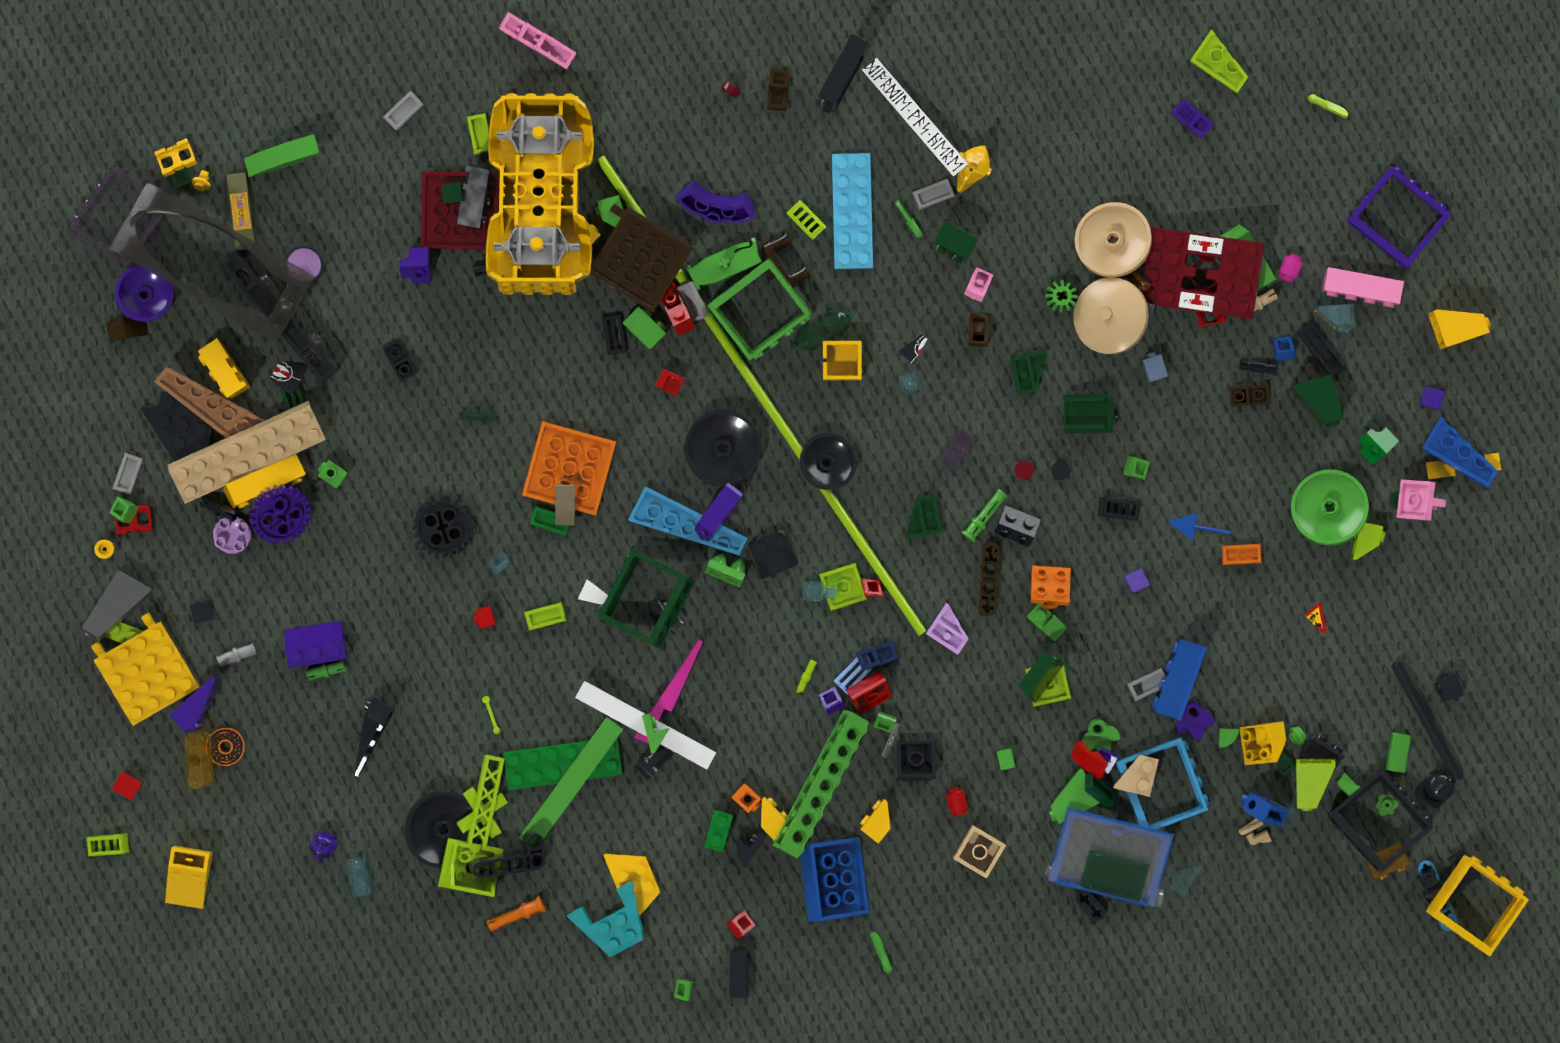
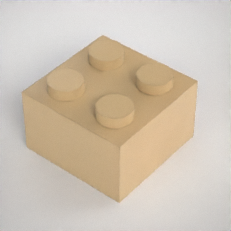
M971 825L952 858L987 878L1006 845Z

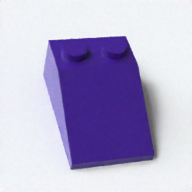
M218 676L211 677L169 715L184 733L195 732L203 725L201 721L205 718L220 678Z

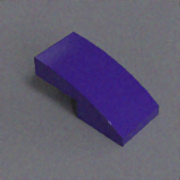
M1184 98L1170 112L1201 139L1214 125L1203 113L1197 111Z

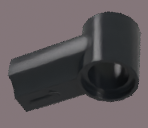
M660 744L656 752L646 755L634 767L648 780L674 753Z

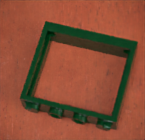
M632 549L627 554L622 569L617 573L616 581L609 589L608 597L605 603L601 605L597 617L661 649L695 580ZM640 559L679 579L650 637L611 618Z

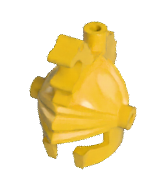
M985 145L959 153L968 165L958 172V192L965 191L985 175L989 176L991 173L989 154Z

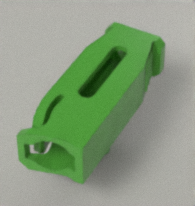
M751 238L753 243L751 247L749 242L740 243L701 260L693 268L690 265L687 266L697 291L701 290L700 286L704 287L719 283L760 265L762 261L758 256L755 238Z

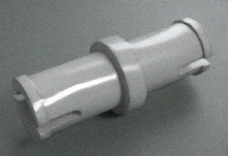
M251 643L238 649L236 647L232 648L233 651L217 655L216 657L220 667L236 661L239 663L241 659L257 655L254 644Z

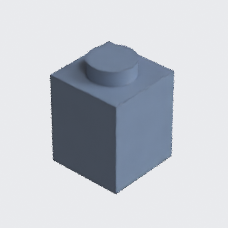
M1156 352L1145 355V360L1141 362L1148 383L1168 377L1162 355H1156Z

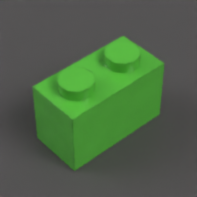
M638 307L623 324L651 351L666 335L664 332L666 328L659 321L655 323L650 318L652 314L645 307L643 309Z

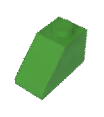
M619 195L597 201L598 206L595 207L597 217H601L603 222L614 228L621 218L610 212L613 204L623 209Z

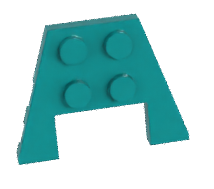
M632 880L616 889L625 907L592 923L583 906L567 914V917L609 957L644 940L637 898L634 892V882Z

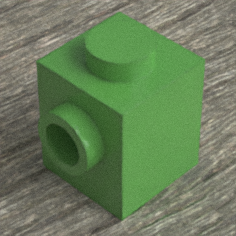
M330 460L327 463L324 461L318 469L320 472L318 476L336 489L340 488L349 475L348 472Z

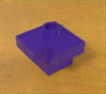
M429 247L409 248L408 257L399 261L401 278H411L412 284L431 283Z

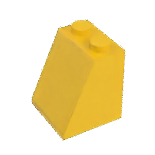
M1435 310L1428 313L1440 349L1490 333V321L1487 317L1485 318L1484 314Z

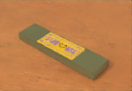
M246 172L228 174L226 176L236 251L256 249Z

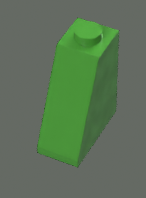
M1082 768L1075 772L1050 804L1051 810L1048 813L1053 822L1057 820L1058 824H1061L1064 821L1067 807L1085 811L1100 803L1085 791V773Z

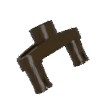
M784 233L773 241H767L763 246L767 258L770 257L789 284L795 288L796 284L811 276L809 272H806L805 266L792 274H787L776 255L778 250L791 244L788 236ZM770 269L764 272L769 281L776 278Z

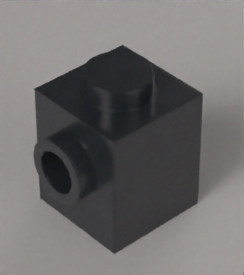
M1450 671L1439 674L1440 678L1436 679L1437 684L1434 686L1437 694L1442 695L1443 701H1449L1464 695L1457 673L1451 674Z

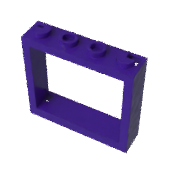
M1391 166L1346 222L1401 267L1407 269L1451 214L1444 204H1438L1433 200L1434 196L1419 189L1420 185L1413 179L1408 180L1403 176L1405 173L1400 168ZM1391 175L1441 215V218L1408 258L1358 218Z

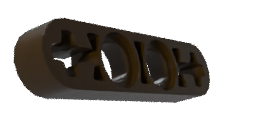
M995 542L986 543L982 549L979 611L984 616L993 615L997 605L1000 547ZM990 545L997 549V552L993 553L992 559H997L996 562H985V557L989 558V552H986V548H989ZM987 564L995 566L994 574L987 575L984 568ZM986 583H991L994 586L993 593L986 594L983 591ZM982 596H994V601L990 600L989 603L990 606H993V610H989V613H985L986 611L982 609V606L986 605V599L982 600Z

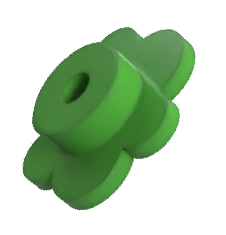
M1380 795L1378 797L1379 802L1376 803V808L1379 809V814L1382 816L1387 815V813L1392 815L1394 809L1398 807L1397 801L1393 800L1392 795Z

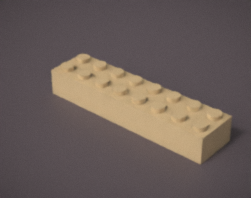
M307 401L168 464V471L186 504L326 439L311 405Z

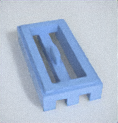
M857 657L834 680L846 694V689L848 688L845 685L861 670V666L859 665L843 683L839 680L858 662ZM872 669L865 670L849 687L860 682Z

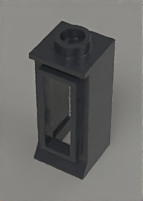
M735 946L734 950H730L729 998H748L746 991L749 990V955L747 954H749L750 950H746V947Z

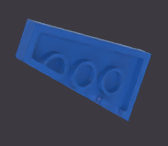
M1440 416L1421 450L1483 487L1489 488L1498 471Z

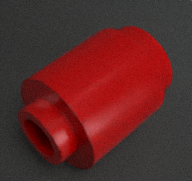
M959 787L948 789L945 797L953 817L968 813V804L964 790H959Z

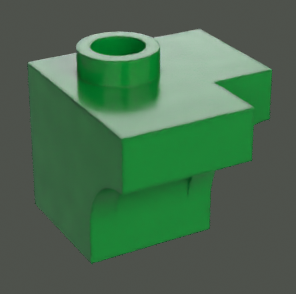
M1387 427L1380 432L1370 429L1357 440L1363 446L1359 452L1371 465L1385 456L1399 442Z

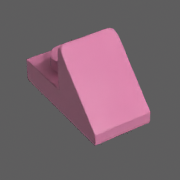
M976 267L964 295L982 302L993 274Z

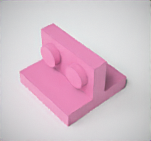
M1401 480L1396 518L1431 521L1432 510H1437V507H1445L1446 500L1434 498L1435 482Z

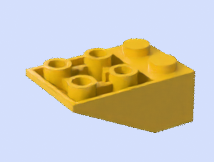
M173 846L171 848L165 903L200 909L204 908L213 852Z

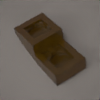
M770 68L767 110L786 111L790 70Z

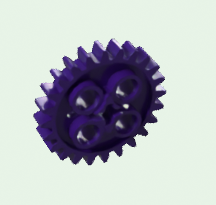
M284 484L281 485L280 489L274 485V490L272 491L267 487L266 494L260 492L262 497L254 498L257 504H251L254 510L249 511L250 516H252L249 518V521L252 524V529L255 530V534L260 536L263 541L267 539L269 544L273 540L276 545L279 544L280 540L286 544L288 538L293 542V536L300 537L299 531L305 532L306 530L303 526L310 524L307 520L312 517L309 513L311 511V507L308 505L309 501L304 493H300L298 488L294 490L292 485H289L287 489ZM278 500H282L280 504L275 505ZM297 509L295 513L290 514L292 510ZM271 515L268 519L264 520L265 516ZM286 524L285 527L278 529L279 526Z

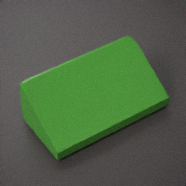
M1392 732L1385 770L1405 773L1411 735Z

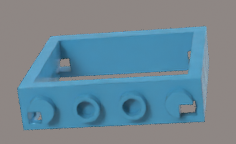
M1180 737L1115 762L1122 777L1127 770L1126 764L1133 762L1139 755L1149 756L1173 746L1178 748L1199 806L1148 825L1137 794L1127 792L1137 822L1141 826L1159 829L1208 810L1207 805L1210 804L1207 795H1203L1200 788L1203 787L1199 776H1195V763L1192 758L1189 759L1187 754L1189 747L1186 740L1182 741Z

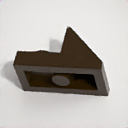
M970 314L968 346L988 347L989 315Z

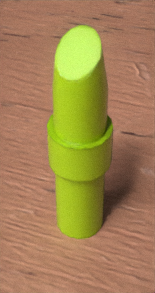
M810 659L805 672L801 676L796 693H802L805 690L817 664L816 661Z

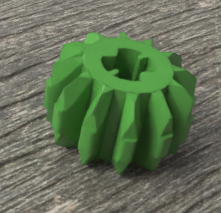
M1064 280L1060 281V287L1056 282H1053L1055 289L1052 287L1047 288L1052 294L1045 295V298H1052V300L1047 302V305L1054 303L1053 311L1059 306V313L1063 312V306H1065L1067 311H1070L1068 303L1072 306L1076 305L1071 299L1078 298V295H1072L1077 289L1072 288L1069 290L1068 288L1071 286V283L1068 282L1065 287ZM1064 292L1066 294L1064 297H1067L1066 300L1062 299L1059 301L1057 293Z

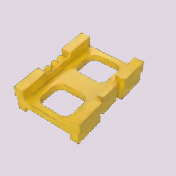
M187 138L177 142V146L173 145V147L171 146L167 150L163 148L154 152L164 177L175 174L176 170L179 171L184 169V167L189 168L197 164ZM189 149L191 157L181 161L179 152ZM170 156L173 160V165L163 168L162 159Z

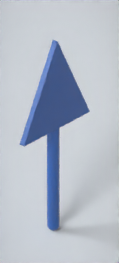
M1198 513L1168 521V523L1192 541L1195 529L1231 535L1230 531L1196 525Z

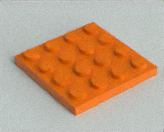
M542 421L522 496L556 504V484L576 485L575 510L596 516L616 441Z

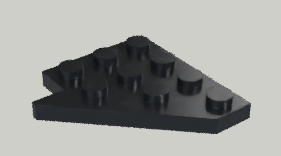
M161 391L157 410L141 406L143 414L174 462L209 446L213 427L169 393Z

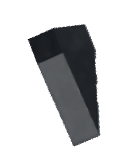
M373 698L372 701L368 700L364 707L366 713L363 720L354 774L357 777L360 776L395 710L394 707L377 698Z

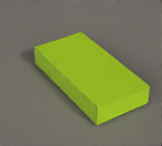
M486 113L467 117L474 155L487 153L489 127Z
M562 602L524 612L529 631L567 621Z

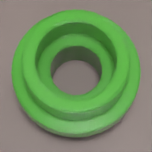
M1298 726L1289 729L1290 740L1294 744H1303L1306 739L1303 730Z

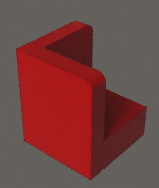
M663 369L655 386L673 396H677L685 379Z
M121 772L112 790L132 800L144 783L126 772Z

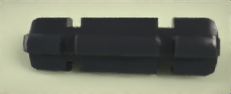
M1241 359L1239 369L1275 374L1277 365L1252 360L1248 362V360Z

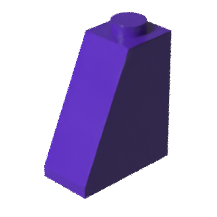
M727 483L697 522L694 531L697 532L698 536L710 541L736 511L743 493Z

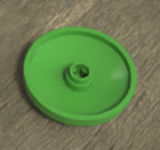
M1322 470L1309 475L1298 485L1292 497L1291 512L1297 529L1304 537L1320 545L1334 546L1346 543L1359 534L1368 518L1369 503L1363 486L1353 476L1339 470Z

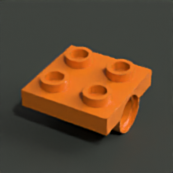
M1032 565L1030 603L1041 604L1045 609H1055L1058 605L1069 606L1071 568Z

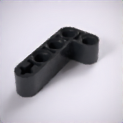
M528 831L523 836L524 851L472 859L469 863V871L477 878H488L542 869L546 863L544 840L537 832ZM534 836L537 837L536 843L530 845V839ZM538 855V856H539L538 862L535 863V864H532V862H531L532 858H533L534 856ZM520 858V864L513 867V861ZM501 861V867L497 870L494 869L495 863Z

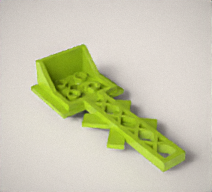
M484 755L477 792L471 787L462 793L473 809L472 813L456 823L462 833L468 831L467 841L448 838L438 887L490 897L495 896L498 876L477 878L471 872L466 871V865L475 858L503 854V849L487 846L488 836L493 839L501 833L492 817L495 811L508 803L502 793L497 795L504 758ZM489 759L498 761L497 769L493 772L488 768ZM491 779L493 788L487 791L484 783ZM487 798L488 802L484 804L482 800ZM479 822H481V824L483 825V827L480 829L476 825ZM479 835L482 840L481 844L472 843L473 838ZM501 861L495 863L494 869L500 868Z

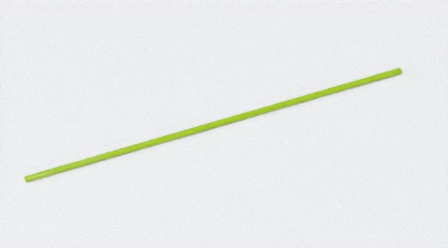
M605 156L600 157L597 160L598 164L625 204L645 216ZM680 269L676 275L680 285L690 282L682 269ZM705 305L709 316L703 319L800 460L802 446ZM819 489L918 636L926 632L927 630L832 490Z

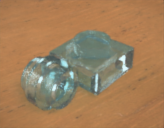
M803 581V601H823V594H825V598H836L838 594L836 586H825V589H823V582Z

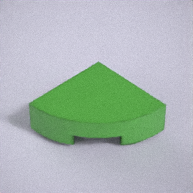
M1219 728L1218 747L1222 748L1232 744L1238 736L1239 729Z

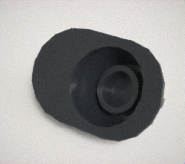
M1442 769L1433 771L1415 788L1414 793L1436 809L1452 796L1455 787L1451 778Z

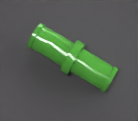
M344 660L330 664L322 663V666L306 669L308 680L311 681L321 677L329 678L330 675L346 672V665L343 664Z

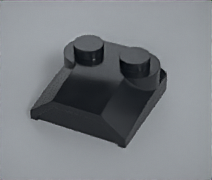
M784 530L748 544L762 579L798 565Z
M896 740L897 780L908 782L936 779L935 740Z

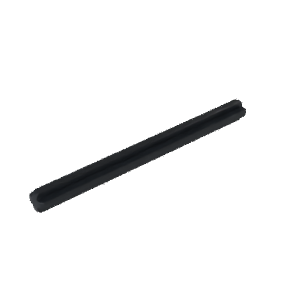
M1401 661L1392 664V670L1454 782L1461 780L1464 776Z

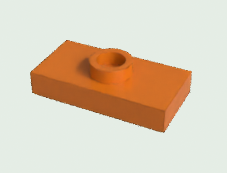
M1261 544L1222 546V565L1262 563Z

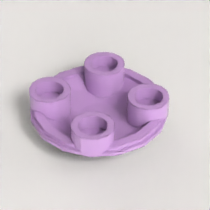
M225 517L220 519L213 530L215 546L226 553L236 554L243 551L251 540L249 525L240 517H237L234 522Z

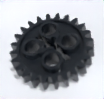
M441 496L440 502H438L434 497L433 504L426 501V508L420 506L422 513H415L419 518L413 520L414 523H417V526L412 527L413 530H417L413 537H419L416 544H423L422 551L428 548V555L435 552V558H438L439 554L442 553V557L445 559L446 554L449 553L450 557H453V551L461 554L459 548L467 549L464 543H471L467 537L474 535L469 531V529L475 527L469 524L473 518H467L470 510L464 512L465 505L463 504L459 507V500L452 503V498L449 497L447 502H445L444 497ZM448 510H452L455 514L454 519L451 521L445 519V513ZM438 511L441 512L443 523L445 525H448V528H446L445 531L449 539V544H446L443 531L438 530V527L441 526L440 520L437 515ZM429 516L436 518V524L432 527L426 523ZM454 528L460 531L458 539H452L450 536V532ZM435 534H439L442 537L439 545H435L432 542V537Z

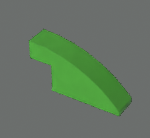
M313 134L263 150L244 158L248 175L252 177L305 162L304 159L321 154L316 136Z

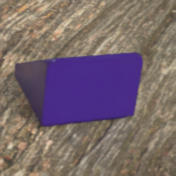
M1425 386L1420 405L1439 410L1445 391Z
M1141 568L1124 576L1132 594L1150 586Z
M836 687L818 695L828 715L845 707Z

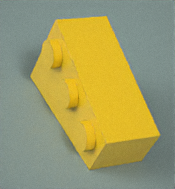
M216 338L198 350L200 354L198 356L203 366L207 365L210 370V377L214 382L217 381L220 386L219 390L225 398L232 400L250 388L249 383L220 339Z

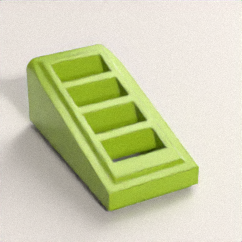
M801 200L786 213L812 241L826 229L824 223ZM802 207L803 210L795 217L793 214ZM807 212L808 216L800 222L799 219ZM812 218L814 221L805 227L804 224ZM817 223L819 226L811 233L809 230Z
M128 834L87 837L88 856L129 853ZM112 839L114 850H111L110 840ZM102 840H105L106 851H103ZM94 841H98V851H97V852H95V843H94Z

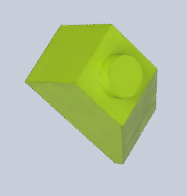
M1365 523L1363 529L1355 536L1351 560L1359 559L1379 546L1380 542L1384 541L1385 531H1383V526Z

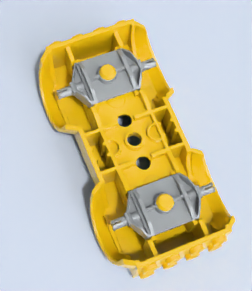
M508 93L506 96H501L494 103L489 126L488 157L489 164L500 171L499 212L490 218L488 226L486 272L488 277L497 282L499 292H503V294L512 295L514 292H522L525 295H532L534 292H541L543 295H552L553 292H561L562 295H571L572 293H577V283L586 278L590 273L592 265L591 236L586 219L578 214L579 171L589 166L593 159L594 134L588 108L574 94H564L563 96L545 94L544 96H536V94L529 93L525 94V96H517V94ZM542 169L545 175L541 179H536L533 176L534 171ZM540 187L544 190V193L541 196H536L533 194V190ZM534 207H543L544 213L541 216L534 215Z

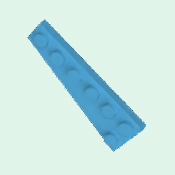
M646 486L628 519L631 522L736 555H740L748 539L725 526H722L710 541L699 537L694 529L703 515Z

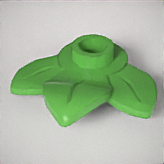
M1094 719L1089 723L1088 732L1083 736L1082 741L1090 751L1095 748L1099 752L1101 747L1110 751L1111 741L1120 740V735L1115 727L1108 726L1101 719ZM1095 725L1101 726V730L1099 732H1096L1094 730Z

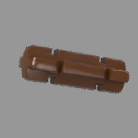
M1136 271L1124 275L1141 292L1146 293L1151 287Z

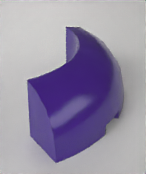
M693 180L684 186L676 196L677 201L687 211L705 218V221L737 224L755 218V208L748 193L735 197L718 196L706 191Z

